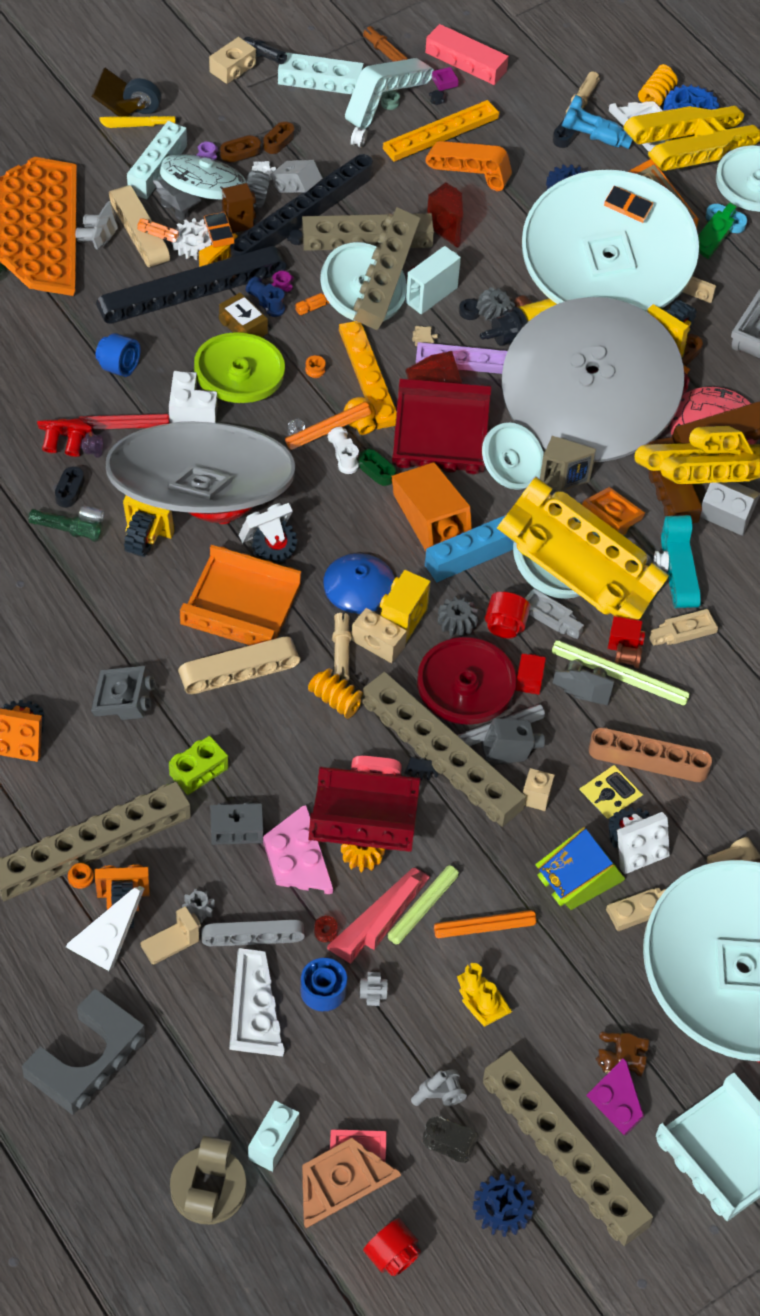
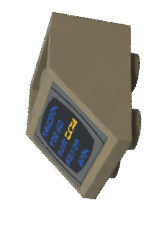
M551 436L543 455L540 480L557 491H564L590 482L596 449L564 438Z

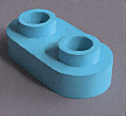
M721 204L708 206L705 216L706 220L709 222L718 210L723 212L726 206ZM736 211L733 217L735 222L730 232L741 233L746 228L747 218L744 214Z

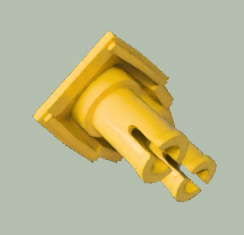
M470 963L471 969L467 965L465 972L457 976L461 987L459 992L463 997L462 1002L485 1027L512 1013L496 985L488 982L485 977L481 978L482 967L477 963Z

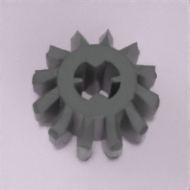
M251 170L246 180L250 191L255 193L256 204H253L254 208H261L263 206L270 180L268 174L258 170Z
M490 287L481 293L476 308L480 310L479 315L484 316L485 320H490L492 323L493 318L501 316L504 311L515 307V304L512 302L513 297L507 296L506 292H502L499 287L496 290Z
M454 596L452 601L446 599L444 605H440L437 621L438 625H442V632L449 631L450 636L456 633L462 637L463 633L470 635L472 628H476L478 611L474 608L473 602L466 603L465 597L462 600H458Z

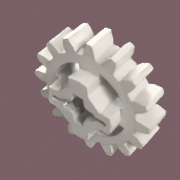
M193 218L190 223L184 220V225L177 224L176 230L179 231V238L176 242H172L173 249L178 250L179 256L186 254V259L194 256V259L197 260L199 251L212 245L204 220L196 222V219Z

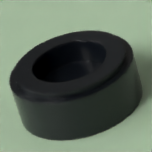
M474 299L463 300L459 305L460 316L466 320L477 319L480 316V310L476 308L478 301Z

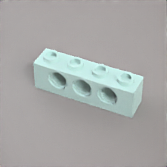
M286 53V62L279 64L278 84L353 94L359 75L363 70V63Z
M167 121L127 173V184L131 185L137 196L147 200L156 188L153 180L161 176L160 168L163 159L171 155L182 154L187 147V128Z

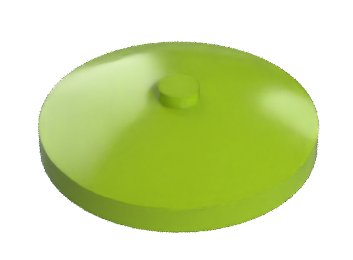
M234 332L217 335L200 346L194 359V373H197L199 385L205 391L217 392V398L228 402L250 403L267 398L281 386L284 378L285 363L280 351L269 341L253 334Z

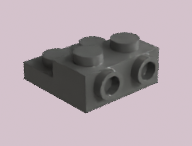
M146 666L100 670L91 712L94 716L118 714L121 720L144 718L145 711H149L151 708L149 693L156 686L154 676L151 675Z

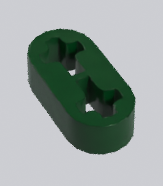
M371 449L363 450L359 454V468L379 485H391L392 476L396 473L395 467L378 452Z

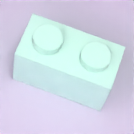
M274 1101L248 1146V1160L273 1172L299 1127V1112Z

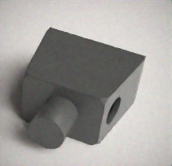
M493 718L482 743L485 761L490 765L525 761L532 748L544 747L545 739L543 733L532 732L529 721Z

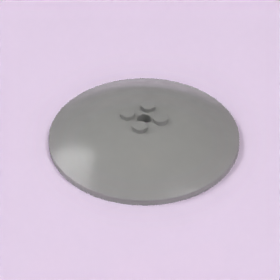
M603 297L568 300L539 313L514 338L506 354L502 371L504 401L514 423L532 432L544 451L548 446L551 436L564 438L596 449L594 462H605L626 457L635 453L640 446L647 445L658 438L674 418L681 402L684 387L682 358L674 339L667 329L656 318L641 308L624 301ZM589 366H596L599 370L591 374L586 369Z
M178 422L142 429L118 441L110 449L106 457V474L119 491L144 504L180 512L219 513L254 507L282 494L293 482L295 462L285 446L255 430L224 423Z

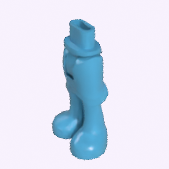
M575 95L561 125L566 129L590 134L591 140H600L618 148L622 146L629 149L633 140L616 122L592 115L583 110L582 98L578 95Z

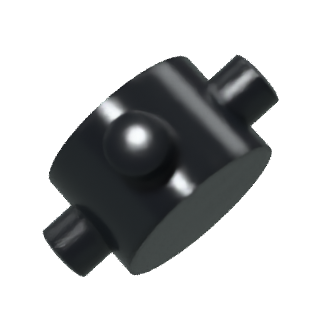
M435 90L430 92V102L435 105L444 103L443 91Z
M293 229L290 232V237H287V241H290L293 245H301L303 233L300 230Z

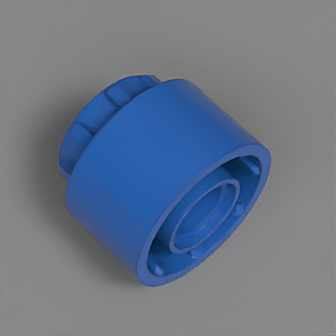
M113 333L108 337H103L97 345L96 359L105 371L127 377L133 373L139 362L140 344L135 339Z
M318 958L312 960L304 967L301 973L300 993L307 1006L317 1011H330L337 1008L344 1001L347 974L340 963L330 958ZM320 984H326V985H329V986H327V987H321V986H319V985H320Z

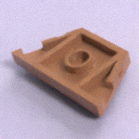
M353 1138L303 1164V1215L305 1229L401 1176L400 1172L386 1164L374 1153L369 1152Z

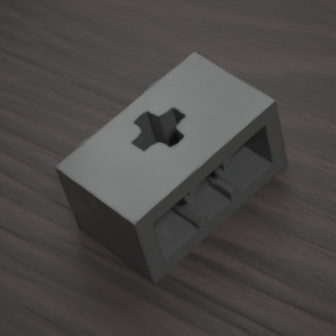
M246 802L232 805L227 803L210 805L211 845L263 843L262 804Z

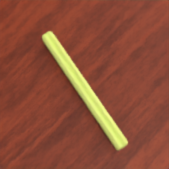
M556 640L552 647L553 654L571 661H580L583 666L591 669L601 667L606 670L608 676L678 704L685 705L689 699L690 693L688 691L560 640Z

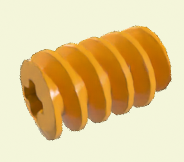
M659 65L638 93L641 103L654 101L658 106H661L669 92L678 84V78L669 66Z
M331 668L326 669L324 672H318L310 681L308 691L314 692L315 696L322 698L323 702L329 703V706L337 709L339 714H344L346 719L351 718L360 707L363 692L358 690L353 694L355 686L350 685L346 688L348 681L343 679L339 682V674H334L331 677L333 673Z

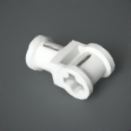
M336 427L328 433L327 437L329 442L333 443L336 450L338 468L344 474L355 473L359 468V463L356 459L359 455V450L353 444L351 438H347V430L343 427Z

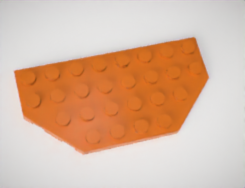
M32 157L26 164L22 166L17 165L0 177V262L29 289L73 296L75 292L76 164Z

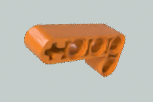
M437 141L426 156L427 165L436 170L485 174L488 186L495 191L503 190L512 175L508 154L500 146Z

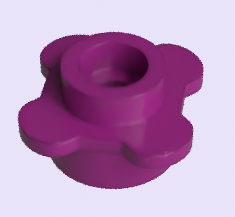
M278 271L272 276L274 280L272 285L286 292L292 290L291 282L294 281V277L290 273Z

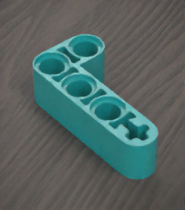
M690 515L665 516L661 533L663 553L668 551L669 555L667 574L669 575L668 581L675 609L696 608L700 606V589L690 546L692 534Z

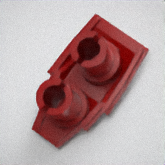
M79 419L37 421L38 428L46 432L42 450L47 453L57 452L59 435L68 436L65 454L72 457L79 456L82 438L94 439L92 427Z

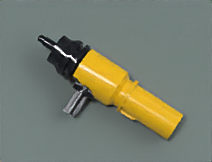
M549 298L506 310L501 316L492 319V329L480 333V338L482 340L494 338L499 346L511 345L516 335L531 319L557 304Z

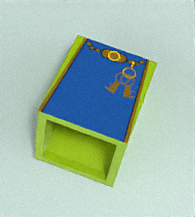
M585 827L535 864L540 870L537 876L546 887L551 885L555 890L551 895L560 906L565 904L570 910L625 880L618 868Z

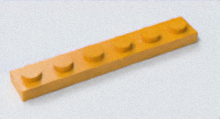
M486 100L383 143V150L395 162L431 147L437 141L448 140L499 118V112Z
M354 321L339 324L340 335L364 397L374 406V423L376 428L382 429L395 426L397 412L362 323Z

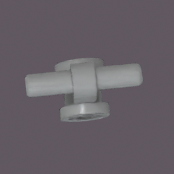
M454 1069L440 1070L432 1078L426 1079L420 1085L419 1091L411 1097L412 1104L419 1106L426 1098H442L445 1106L456 1105L464 1101L467 1095L465 1090L460 1087L458 1071Z

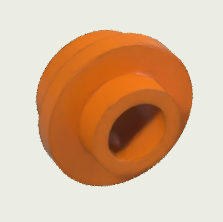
M84 863L73 865L67 875L70 885L78 889L88 887L94 879L93 870ZM80 875L85 876L83 879H77Z

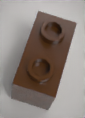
M247 183L222 188V212L226 213L232 233L249 230L253 227V219H256L253 204H256V197L254 191H250Z

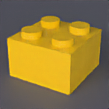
M404 570L400 577L394 579L389 595L385 594L380 603L382 608L380 616L407 630V643L428 609L431 581Z

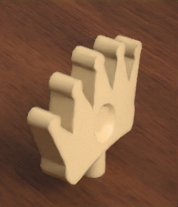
M415 326L412 341L415 342L417 347L418 342L435 344L433 339L438 337L437 334L431 335V327Z

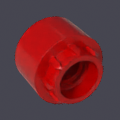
M496 592L492 594L485 615L489 631L501 638L511 639L516 637L518 633L523 632L531 609L530 603L525 598L510 592Z
M397 1218L377 1233L364 1247L363 1252L381 1273L387 1271L391 1276L396 1277L420 1256V1250L416 1246L419 1240L400 1218Z

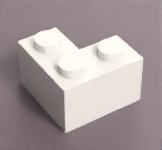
M174 371L169 401V422L216 423L217 392L197 390V373Z

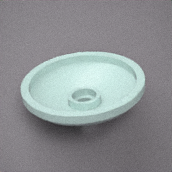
M502 423L487 433L482 446L483 460L488 472L498 483L510 489L522 490L528 487L535 476L540 479L544 453L539 441L532 432L516 423Z

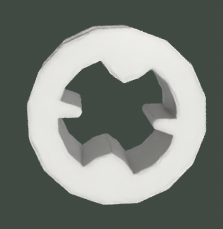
M355 127L351 137V145L358 144V147L362 148L367 138V130H360V127Z
M655 551L654 564L664 572H668L669 567L668 551H664L662 554L659 551Z

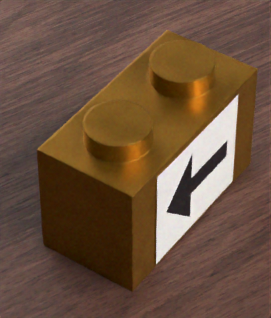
M241 292L219 304V320L223 326H227L233 333H248L259 337L268 334V319Z

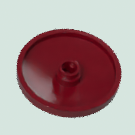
M459 637L445 640L435 645L425 654L419 665L417 686L425 705L439 717L458 724H479L496 718L510 705L515 693L516 674L509 658L495 645L477 638Z

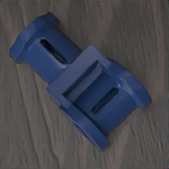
M259 277L251 278L246 285V292L259 299V305L266 310L269 316L279 317L285 312V305L283 303L284 291L270 283L268 285L263 284L262 279Z

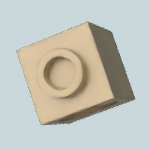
M530 768L523 794L526 796L524 806L546 811L554 780L553 774Z

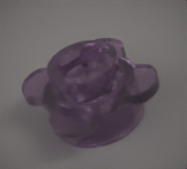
M88 432L82 440V450L87 455L93 454L96 458L101 457L103 437Z

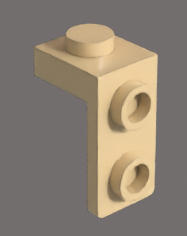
M692 276L682 292L711 303L714 298L716 285Z
M186 906L176 911L177 924L141 942V948L151 964L154 965L199 942L200 922L194 913H189Z

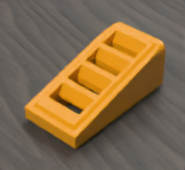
M233 234L234 239H236L238 236ZM210 245L200 250L199 267L230 258V245L215 248Z

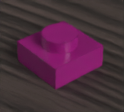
M451 67L432 71L431 78L439 91L458 87L459 80Z

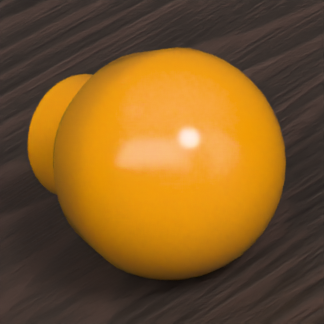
M356 397L347 402L344 411L360 403H368L371 414L349 424L351 427L356 428L360 435H366L376 427L373 421L375 416L374 406L368 399Z

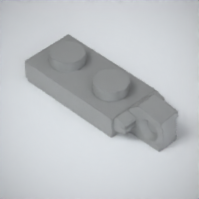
M533 589L525 597L531 605L530 616L561 634L567 633V635L575 639L582 635L584 625L576 621L577 618L573 615V611L536 589Z

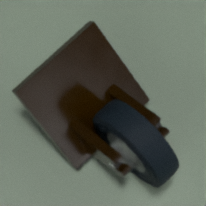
M106 67L103 68L91 96L119 117H128L133 111L141 114L153 113L161 102V92L151 81L137 78L127 84Z

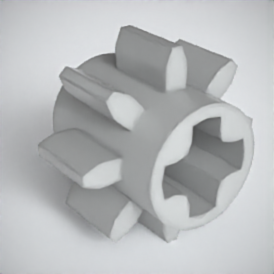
M194 889L190 896L184 895L185 904L182 905V908L186 906L189 913H194L200 923L207 916L212 917L211 908L215 907L214 899H208V891L202 892Z
M368 972L367 979L361 978L360 999H367V1006H379L380 999L387 1000V979H381V972Z

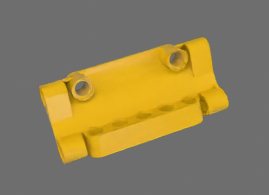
M535 476L497 529L517 543V549L523 555L532 559L594 605L603 614L639 620L669 575L653 563L649 566L645 565L647 555L641 548L568 494L556 492L551 495L552 488ZM554 503L559 504L562 509L557 508ZM573 517L578 518L581 523L576 522ZM592 531L597 532L600 537L595 536ZM611 546L617 547L619 551L614 550ZM630 560L636 561L638 565L632 564Z

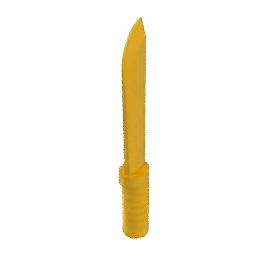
M175 116L100 117V122L108 128L154 127V125H165L167 121L175 123Z

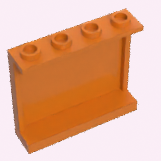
M211 545L210 557L188 604L183 603L180 609V624L250 646L277 639L300 589L301 571L292 567L274 564L268 560L254 558L245 553L234 552L225 547Z

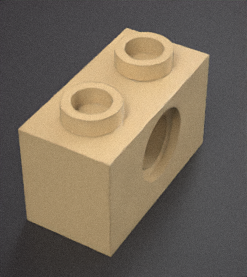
M237 37L209 56L210 73L226 84L230 83L256 65V49Z
M367 608L352 625V641L390 663H393L405 648L407 630Z

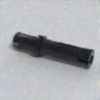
M251 37L243 39L256 49V56H263L278 64L286 62V52L267 45L260 39L255 40Z

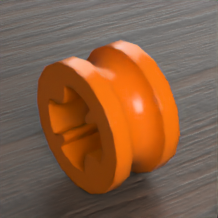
M316 355L307 358L305 363L306 374L312 378L323 376L325 373V360Z

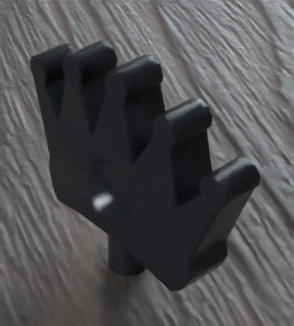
M411 757L404 774H408L411 770V777L414 778L418 772L420 781H422L424 773L427 776V780H430L431 772L435 778L438 777L437 771L432 766V761L421 757L420 759Z

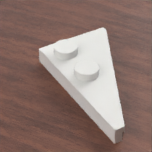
M139 886L132 889L72 939L66 947L108 971L113 969L145 888Z

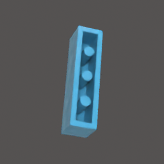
M506 515L427 548L425 567L436 583L513 550L514 541L497 529Z

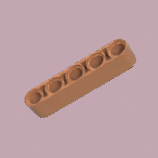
M607 728L595 729L589 744V753L597 760L693 782H702L707 779L712 764V757L706 751Z

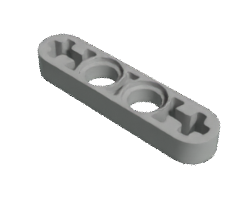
M299 920L213 923L205 925L201 929L202 943L207 946L294 943L303 940L305 937L304 923Z

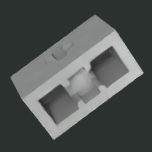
M314 160L286 161L270 174L274 186L279 193L307 192L323 179Z

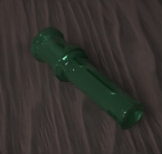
M31 509L28 518L30 524L70 532L72 537L82 536L90 538L93 542H97L101 534L102 524L100 521H95V523L85 521L79 516L72 519Z

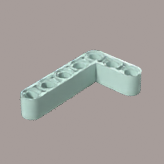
M418 58L365 67L359 75L345 113V119L356 127H360L361 130L366 129L372 122L383 92L425 85L431 80L434 69Z

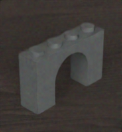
M94 989L77 1007L78 1019L104 1039L106 1049L103 1055L91 1065L71 1067L59 1061L40 1046L22 1065L24 1078L72 1115L79 1109H84L90 1102L92 1094L97 1089L101 1090L109 1081V1076L115 1070H120L126 1063L127 1056L133 1050L137 1051L145 1042L144 1025L97 989Z

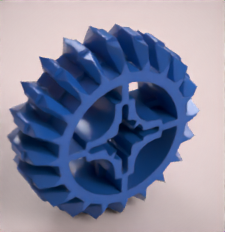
M691 84L689 87L682 85L681 88L675 87L666 96L663 111L688 106L713 110L719 108V103L717 102V97L713 96V92H707V88L701 89L699 86L693 87Z

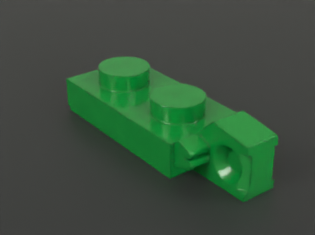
M729 202L723 212L718 210L698 235L699 254L710 259L733 228V223L735 222L733 217L736 214L737 206Z

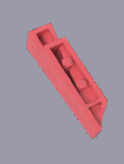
M412 868L327 946V949L350 964L365 945L375 950L428 882L430 876L417 868Z

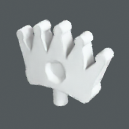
M255 161L252 170L262 171L268 174L270 180H272L270 174L276 170V167L270 168L269 161Z

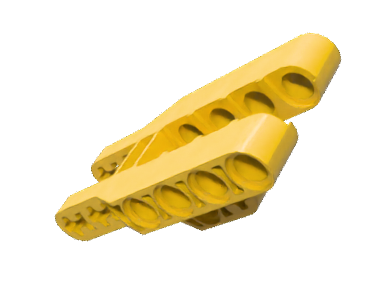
M688 106L633 116L624 125V131L637 144L695 134L691 137L665 141V143L656 145L651 152H648L649 158L662 171L718 161L729 150L743 146H753L760 141V130L755 125L725 129L735 127L743 120L744 113L737 106L713 110Z
M730 426L697 427L690 434V443L642 445L635 452L636 463L652 471L661 470L662 476L677 484L743 482L760 478V444L749 445L743 433Z

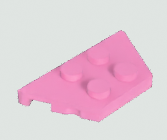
M305 805L263 836V844L276 885L284 887L294 886L309 891V888L324 890V894H333V887L318 841L308 840L310 816Z

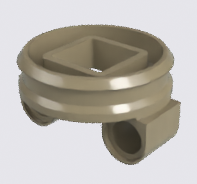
M203 1136L200 1148L185 1154L174 1166L170 1178L171 1198L179 1213L188 1220L199 1224H216L232 1217L241 1207L246 1195V1175L241 1163L230 1153L231 1141ZM197 1172L225 1177L219 1200L218 1193L193 1188Z

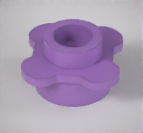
M203 142L198 146L199 153L196 154L197 156L217 160L216 153L218 152V147L212 142Z

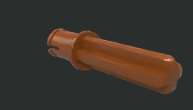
M372 26L367 27L371 34L366 30L363 32V37L368 39L376 50H380L392 62L408 59L387 41L386 36L379 34Z

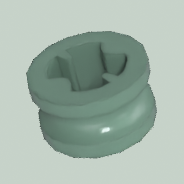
M395 90L383 92L381 95V106L387 110L396 109L399 106V93Z

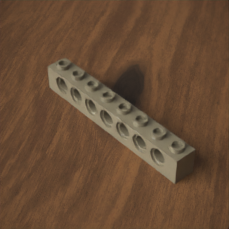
M383 672L363 688L362 702L365 708L378 715L382 723L397 732L399 738L403 742H408L421 758L431 760L433 768L438 773L445 775L454 788L464 792L472 804L478 805L483 809L491 821L497 822L503 827L524 810L526 796L386 672Z
M177 782L170 785H162L154 792L140 795L127 804L117 805L111 811L102 815L92 816L84 823L70 826L54 836H47L32 846L22 847L16 853L7 857H0L1 899L3 902L67 874L70 868L77 863L87 865L191 818L188 800ZM134 817H140V819H138V820H134V819H132V818H134ZM112 827L117 828L116 830H109ZM87 838H94L93 840H90V841L85 840V839H87ZM64 848H70L68 851H62ZM43 858L47 859L46 861H43V862L38 861L39 859H43ZM17 869H23L21 872H14Z
M511 1050L485 1068L483 1083L486 1089L491 1094H496L501 1100L500 1103L503 1109L508 1114H513L518 1120V1125L523 1133L529 1134L535 1140V1145L539 1152L551 1159L556 1172L568 1179L573 1192L579 1198H584L589 1204V1209L593 1216L597 1219L601 1218L614 1240H619L623 1246H626L650 1227L653 1219L652 1214ZM507 1084H514V1085H516L518 1088H517V1089H509V1088L506 1087V1085H507ZM531 1104L535 1107V1109L528 1110L524 1108L523 1105ZM547 1124L553 1129L546 1131L541 1128V1125ZM566 1145L570 1148V1151H562L558 1146ZM584 1166L588 1169V1172H579L576 1167ZM602 1187L607 1193L599 1194L594 1188ZM619 1208L623 1210L625 1214L616 1215L612 1211V1209Z

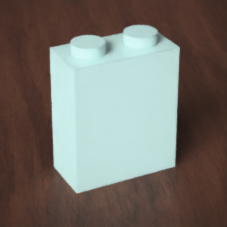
M444 246L409 271L406 303L422 315L457 289L461 257Z

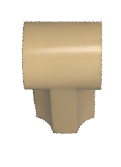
M744 837L734 842L730 848L708 856L707 863L729 860L760 863V854L751 839Z

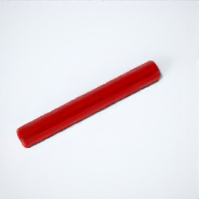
M169 415L80 416L79 420L91 426L92 430L132 429L169 424Z

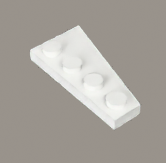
M242 948L238 950L229 1050L283 1057L284 1047L283 1043H281L280 1026L276 1018V1005L274 996H272L271 979L264 951Z

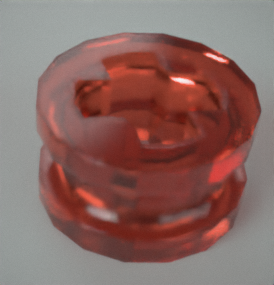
M330 916L319 917L314 926L315 937L321 942L328 943L333 941L337 936V921ZM325 925L330 926V930L327 933L322 932Z

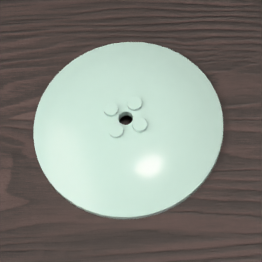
M595 170L568 177L550 187L539 197L529 211L525 221L522 236V253L531 278L538 288L556 304L578 298L603 297L630 303L647 312L652 304L659 308L665 307L686 288L696 268L699 241L696 226L687 208L667 188L635 173L619 170ZM614 185L653 202V207L644 223L604 206V201ZM611 252L614 254V257L606 258L603 254Z
M729 860L706 864L689 871L673 882L661 895L649 916L643 944L644 964L648 981L663 1010L689 1037L723 1055L742 1060L760 1061V863ZM740 962L745 963L749 967V972H740L736 964Z

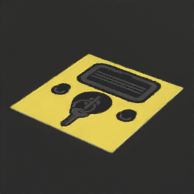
M615 765L579 789L607 819L643 795Z

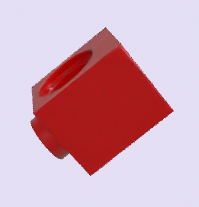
M614 616L608 649L617 651L618 643L636 649L638 645L643 646L645 631H641L642 621Z
M522 653L515 691L540 694L546 657Z

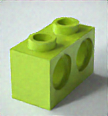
M210 735L203 740L196 741L191 748L183 753L176 754L169 761V775L187 795L228 769V755Z

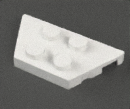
M654 101L628 103V107H617L616 103L609 105V112L623 126L633 116L663 111ZM672 139L645 143L642 145L648 151L651 152V150L656 145L665 143V141H670Z

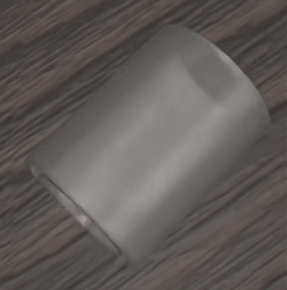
M82 505L79 521L101 526L104 510Z

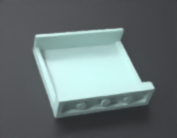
M732 1073L725 1079L723 1086L667 1126H664L663 1123L660 1124L655 1136L659 1146L664 1151H668L674 1158L678 1169L688 1174L693 1180L692 1183L695 1189L709 1199L715 1213L719 1216L722 1215L726 1221H729L760 1198V1102L737 1075Z

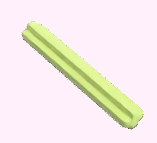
M449 865L442 871L389 931L388 939L396 945L400 944L457 879L458 870Z

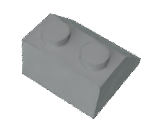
M736 482L710 483L703 499L700 517L743 536L760 493Z

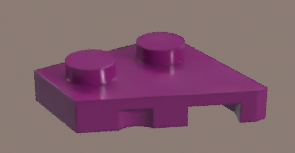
M622 1059L586 1095L625 1136L645 1117L629 1071L628 1062L625 1059Z

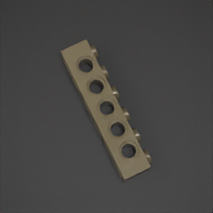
M396 207L393 214L389 213L384 222V226L387 228L382 230L377 242L381 244L373 252L371 259L374 260V263H370L365 276L368 277V280L363 281L359 290L362 296L361 298L358 297L354 304L353 310L356 313L353 320L375 330H378L384 321L420 217Z
M431 213L413 214L420 217L410 248L432 247L434 231ZM388 214L302 216L303 251L334 250L341 245L354 242L380 247L381 243L377 241L382 230L387 228L384 226V222Z

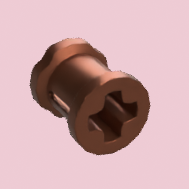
M618 643L615 663L634 665L635 668H639L642 647L636 649Z

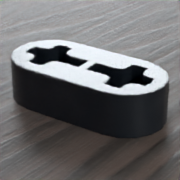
M561 122L553 132V144L559 148H566L579 135L580 131L566 129L561 126Z
M72 466L63 471L55 489V500L60 507L68 508L76 503L84 484V475L80 468Z

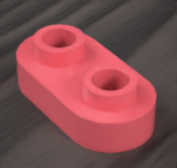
M357 756L352 760L351 770L401 776L402 764L391 758Z

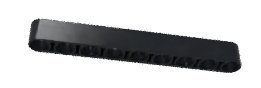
M366 154L357 155L320 180L307 192L301 193L234 239V244L230 245L231 258L266 247H275L289 237L293 229L299 230L302 228V216H320L369 182L372 178V158Z
M270 246L104 294L97 299L96 306L104 322L112 324L246 285L255 276L262 280L272 277L276 272L284 271L286 263L279 250L274 246Z

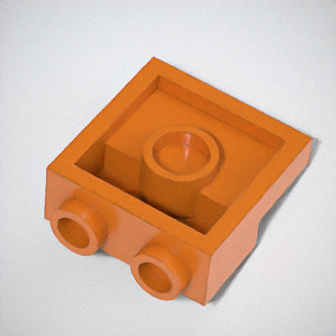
M610 487L585 499L582 503L585 508L622 535L627 533L630 526L641 521L645 514L644 511Z

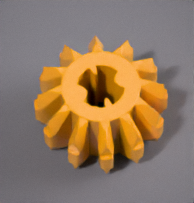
M341 845L344 863H349L351 870L356 866L359 867L361 873L364 867L372 871L374 864L380 865L385 853V849Z

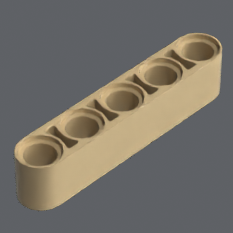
M131 185L109 191L111 204L147 267L150 268L169 262V251L163 239L148 234V231L144 233L137 229V224L141 218L150 220L149 223L152 221Z
M281 637L184 663L179 667L178 672L186 693L197 694L291 669L299 664L300 657L292 638Z

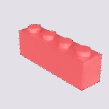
M439 24L427 36L425 53L490 84L495 85L507 72L509 56Z

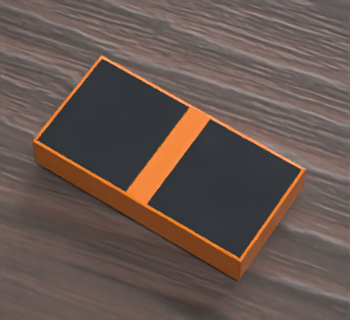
M614 185L604 201V206L644 223L653 207V202Z
M225 212L204 216L213 248L234 244V237Z

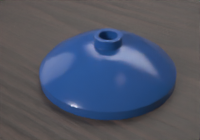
M353 553L344 555L330 564L324 575L323 586L326 596L336 607L346 612L361 614L365 608L373 612L381 608V600L385 594L389 595L395 578L390 567L381 559L369 554Z

